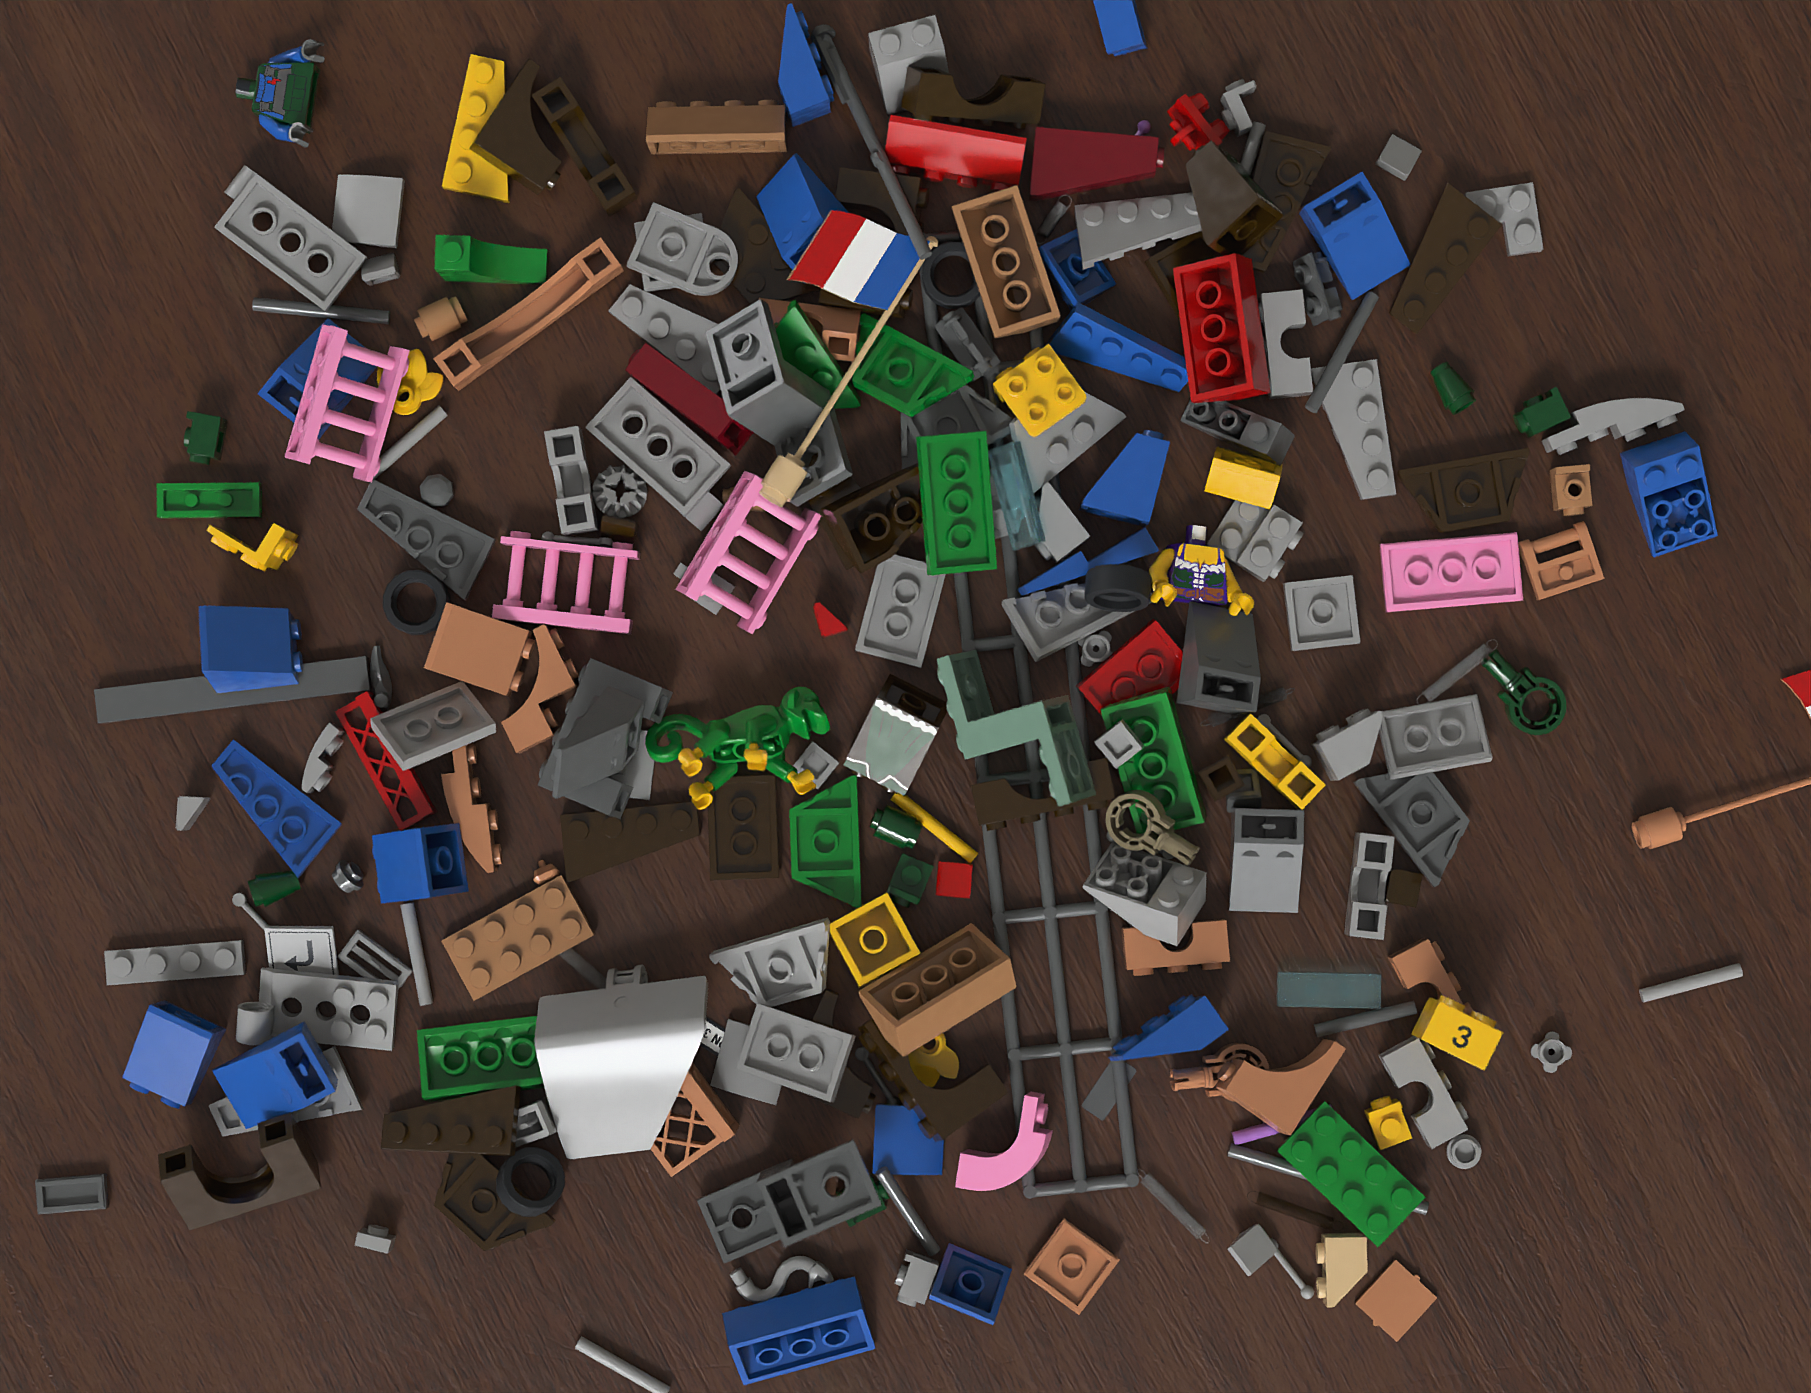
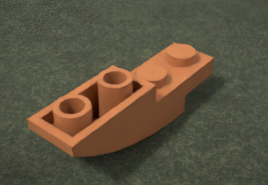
M471 743L452 751L455 773L441 774L444 794L454 824H460L461 838L465 846L487 873L497 872V865L503 863L501 845L495 844L493 832L499 829L498 815L496 810H491L490 803L476 804V798H481L479 777L473 778L472 764H477V752L475 743Z

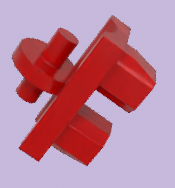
M1185 93L1167 111L1173 120L1169 125L1176 133L1170 140L1174 147L1183 142L1189 151L1194 148L1197 150L1209 141H1213L1220 146L1223 143L1224 137L1229 133V128L1223 120L1218 118L1209 124L1202 114L1210 107L1209 102L1202 93H1197L1190 97Z

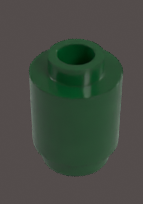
M885 805L883 810L877 808L869 825L870 828L874 829V837L902 849L905 846L913 849L923 826L922 823L916 821V817L889 805Z

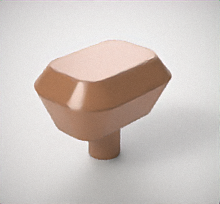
M544 860L538 861L539 869L534 871L533 881L538 885H544L558 877L560 871L553 864L546 865Z

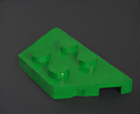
M794 300L788 305L787 312L780 322H775L774 324L783 358L789 364L828 389L832 396L845 373L797 301ZM850 381L834 404V409L857 408L861 406V398Z
M862 313L860 316L861 330L859 342L857 341L856 356L878 323V320L865 313ZM885 324L854 372L852 382L854 387L907 416L913 417L971 382L975 376L972 370Z
M853 775L789 810L792 879L846 902L851 906L860 908L862 907L858 794L857 776Z

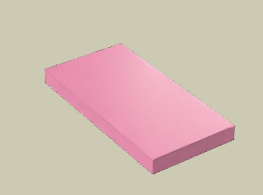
M1517 532L1379 545L1385 613L1523 601Z

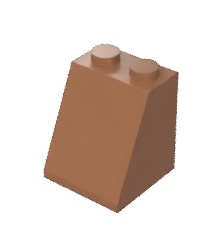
M446 602L424 668L511 697L512 691L518 692L524 677V672L520 671L523 659L529 660L534 649L535 640L531 639L533 632Z

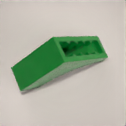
M436 235L434 269L448 282L542 285L548 279L549 251L547 249L498 245L480 241L471 236Z

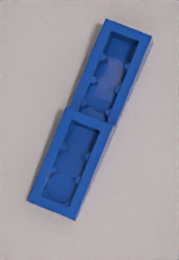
M1143 528L1089 561L1086 560L1082 551H1079L1022 585L1017 590L1021 596L1085 576L1088 570L1095 566L1122 564L1158 552L1159 549L1147 529Z

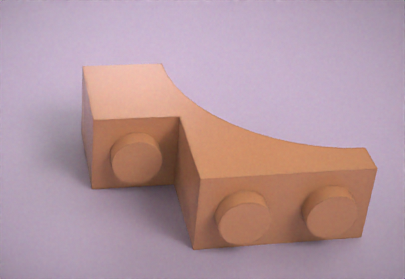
M546 624L532 630L539 651V670L534 688L522 707L512 716L501 722L516 753H522L554 736L555 731L553 728L558 726V723L549 707L544 709L542 704L578 687L575 679L579 677V673L572 659L570 658L565 661L560 648L565 645L556 628L550 630Z

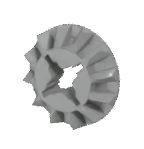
M625 464L621 467H612L610 465L607 470L598 474L593 485L592 492L595 504L603 513L619 518L632 516L641 510L647 499L646 482L632 469L627 468ZM620 480H623L625 490L630 492H625L623 497L620 498V502H617L616 491L610 489L616 488Z

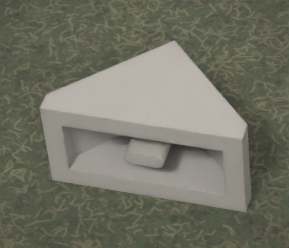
M547 1096L519 1108L516 1147L549 1136L557 1131Z

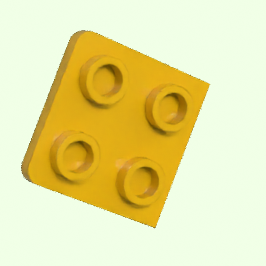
M1047 344L1042 349L1037 347L1023 358L1024 361L1015 368L1009 367L1002 371L993 383L995 394L1002 403L1006 402L1027 433L1032 437L1039 436L1086 402L1085 392L1050 344Z
M273 523L257 550L215 526L209 525L206 530L214 535L211 542L234 554L238 550L243 553L240 557L241 560L264 572L267 567L278 570L283 560L288 561L298 546V543L295 541L299 535Z

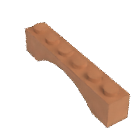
M600 237L575 255L549 280L522 301L488 324L461 338L433 359L451 384L460 391L624 272V270Z

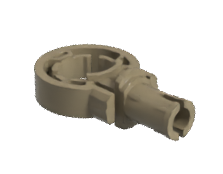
M1143 790L1127 791L1113 800L1107 809V830L1111 838L1125 849L1134 851L1144 849L1153 856L1163 849L1185 863L1186 866L1192 863L1196 857L1195 853L1199 852L1200 847L1193 845L1175 833V829H1173L1175 820L1165 814L1161 802L1149 792ZM1126 799H1136V800H1139V801L1136 802L1135 800H1130V801H1128V802L1126 803L1125 800H1126ZM1134 803L1137 808H1141L1148 818L1147 830L1143 834H1135L1127 827L1122 831L1119 828L1124 824L1123 813L1126 807H1130Z

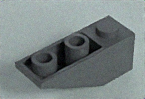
M1190 399L1180 420L1244 452L1281 466L1295 437L1282 423L1225 401L1192 403Z

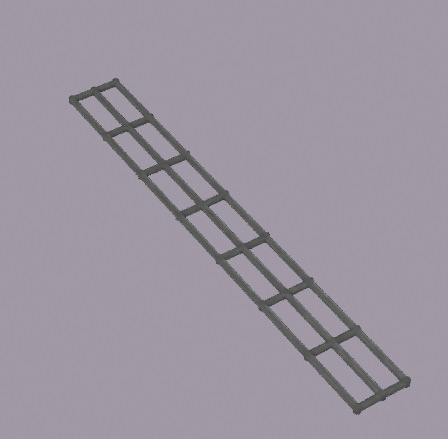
M959 230L923 233L925 239L929 236L936 237L938 245L949 241L963 242ZM921 265L919 272L927 343L929 348L942 354L941 337L934 327L939 322L937 304L925 293L922 284ZM971 268V277H972V283H973V281H974V274H973V271H972V268ZM980 296L974 301L977 329L993 350L991 326ZM1042 327L1029 331L1031 351L1037 347L1042 349L1044 347ZM1023 359L1003 361L980 377H983L985 398L996 405L998 409H1000L999 398L993 388V383L996 381L995 378L1009 367L1015 368L1024 361ZM1002 438L990 444L993 468L1006 465L1004 439ZM1058 473L1048 482L1061 497ZM1041 494L1027 497L1025 510L1039 508ZM1010 535L1001 538L1008 599L1014 597L1018 599L1021 598V595L1017 590L1020 587L1015 537ZM1068 555L1061 559L1059 562L1055 563V565L1068 558ZM967 572L953 573L962 653L972 650L983 652L1013 648L1020 707L1033 704L1027 647L1011 620L1012 635L974 639ZM1071 580L1058 584V589L1071 585ZM1078 641L1065 647L1071 707L1088 762L1091 761L1085 700L1084 695L1076 687L1082 681ZM1033 740L1024 743L1026 771L990 774L988 755L983 754L974 757L977 784L1005 778L1010 786L1029 784L1030 799H1043L1042 782H1049L1050 776L1047 768L1041 769L1038 741ZM1087 804L1083 805L1091 874L1102 857L1097 809L1088 811ZM1045 812L1040 813V821L1033 822L1042 906L1005 911L996 829L987 831L986 824L982 825L995 945L1010 958L1007 924L1044 920L1058 1043L1020 1047L1014 989L1001 997L1016 1135L1018 1136L1024 1096L1026 1095L1022 1060L1059 1056L1073 1179L1036 1183L1033 1168L1021 1177L1023 1194L1026 1198L1031 1199L1034 1197L1136 1187L1139 1183V1177L1137 1173L1125 1060L1112 1061L1124 1174L1087 1178L1073 1055L1111 1051L1112 1055L1116 1052L1113 1046L1123 1039L1108 907L1094 896L1093 901L1056 905ZM1095 914L1109 1037L1071 1041L1058 918Z

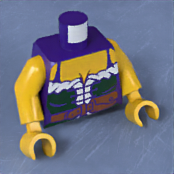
M1197 525L1186 526L1185 543L1167 545L1165 550L1161 551L1149 568L1152 578V589L1154 590L1150 595V600L1153 603H1157L1158 600H1164L1165 606L1168 607L1172 601L1181 603L1192 601L1220 606L1226 605L1228 600L1231 603L1228 610L1232 616H1237L1241 608L1244 610L1245 615H1249L1254 606L1253 598L1243 593L1238 585L1227 559L1224 558L1223 549L1205 546L1207 527Z

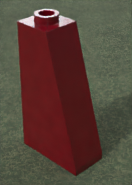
M1036 127L1029 201H1040L1062 195L1154 178L1156 168H1163L1165 148L1158 147L1159 137Z
M647 343L631 355L628 366L625 369L626 372L735 456L739 453L754 432L727 415L722 398Z

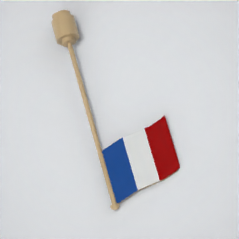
M831 210L787 280L813 284L850 302L885 311L796 454L787 453L785 457L778 455L761 482L763 487L759 494L779 507H783L786 501H791L806 477L807 472L803 469L805 463L800 460L925 261V259L920 260L909 236L893 232L856 214ZM929 236L926 238L930 249L933 246H938L936 237Z

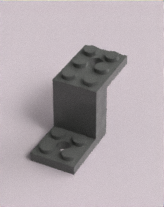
M760 299L705 333L727 415L774 445L777 456L785 457L787 453L796 454L831 398L828 389L784 360L769 305ZM749 339L747 348L740 353L743 342ZM834 406L800 459L805 463L803 469L807 472V475L790 501L795 506L803 504L853 475ZM818 453L816 463L809 467L812 456Z
M854 1139L797 1164H794L792 1158L697 1199L724 1264L780 1239L784 1247L882 1204ZM832 1176L842 1178L846 1185L844 1192L837 1196L829 1194L825 1189V1182L828 1178ZM744 1208L752 1214V1222L748 1226L739 1227L734 1223L732 1215L737 1209Z

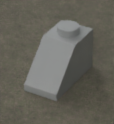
M1047 482L1041 488L1035 534L1039 542L1035 544V547L1046 561L1052 558L1057 563L1089 539L1090 535L1050 483Z

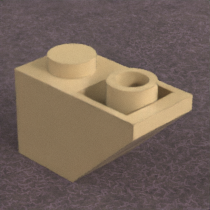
M1363 1233L1321 1234V1243H1316L1317 1264H1322V1277H1317L1316 1280L1317 1297L1323 1298V1303L1326 1307H1335L1368 1272L1367 1237Z

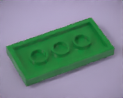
M986 431L916 437L927 575L997 569Z
M1325 1101L1277 1149L1294 1168L1377 1247L1426 1198Z

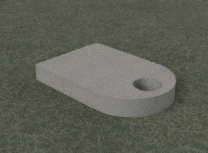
M653 202L627 262V267L691 294L709 296L721 292L732 282L737 272L738 254L733 241L723 231ZM716 259H723L727 261L730 268L726 274L717 276L710 271L711 262Z

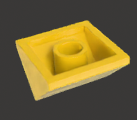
M1217 447L1204 491L1271 509L1283 465L1279 466L1260 458Z

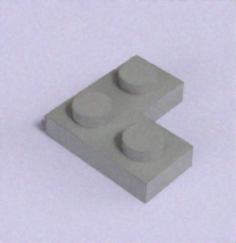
M1533 182L1466 192L1464 194L1485 212L1502 223L1507 257L1541 252L1543 250Z

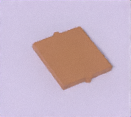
M1394 1259L1354 1303L1372 1319L1374 1326L1379 1325L1398 1342L1437 1297L1419 1281L1420 1277L1417 1274L1412 1275Z

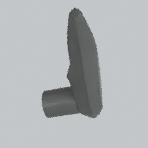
M380 645L373 646L370 662V683L373 695L375 696L374 703L378 707L389 710L392 699V683L389 672L383 663Z

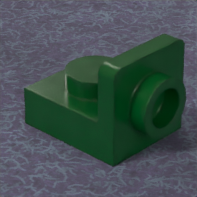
M902 853L886 891L892 894L891 900L907 908L910 907L911 902L918 905L934 866Z

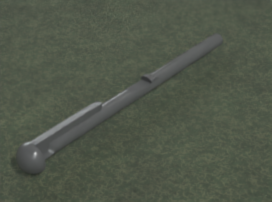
M818 25L811 33V42H814L842 105L848 104L872 154L870 156L871 161L879 170L920 260L927 259L932 255L931 249L832 40L836 35V31L830 25Z

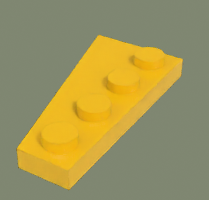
M473 54L470 55L442 188L510 203L508 175L469 149L506 93V64L504 61Z

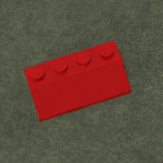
M890 115L885 153L897 175L909 176L910 172L923 174V179L932 182H943V178L957 180L956 184L962 187L977 188V184L991 186L990 190L997 192L1019 185L1027 138Z
M1233 253L1173 268L1191 402L1241 400L1271 393L1252 259Z

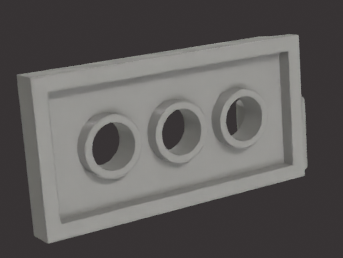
M246 165L242 167L224 191L234 202L214 228L327 312L366 261L367 257ZM261 212H267L273 218V224L267 231H259L254 226V219ZM295 233L300 237L301 244L298 250L286 252L282 248L281 242L286 234ZM316 254H323L328 259V267L322 273H314L309 267L310 259Z
M630 377L585 428L696 528L702 531L724 507L709 490L731 465ZM632 417H639L643 421L641 430L635 434L627 433L625 430L626 422ZM656 439H664L668 445L666 452L660 456H654L650 452V445ZM681 461L692 463V472L685 478H679L675 475V467Z
M262 967L259 1002H244L238 1005L236 1041L246 1045H260L305 1021L317 1043L392 1051L395 1040L399 981ZM287 998L299 1000L302 1005L301 1012L290 1013L284 1006V1000ZM322 1001L331 1002L336 1008V1014L332 1017L323 1016L319 1012L318 1004ZM355 1005L366 1006L370 1011V1018L358 1020L354 1017L352 1008Z

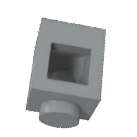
M906 1249L904 1260L909 1263L908 1266L901 1264L894 1283L900 1286L896 1300L913 1307L916 1306L917 1302L924 1305L939 1262Z

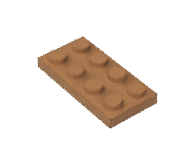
M560 875L443 939L442 943L473 1001L589 939L595 933L563 875Z

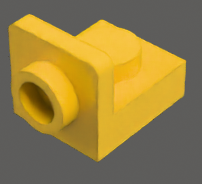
M1384 1096L1370 1102L1371 1108L1364 1110L1379 1150L1412 1139L1401 1109L1403 1108L1402 1104L1398 1099L1391 1100L1390 1096Z

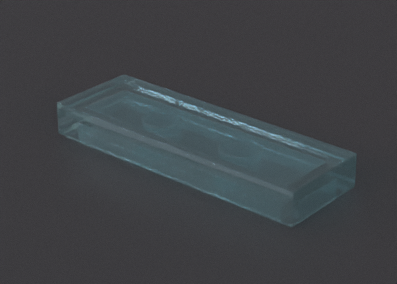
M1020 441L1011 442L989 450L988 458L1012 551L1045 542L1046 539Z
M1277 972V1006L1381 1009V974Z

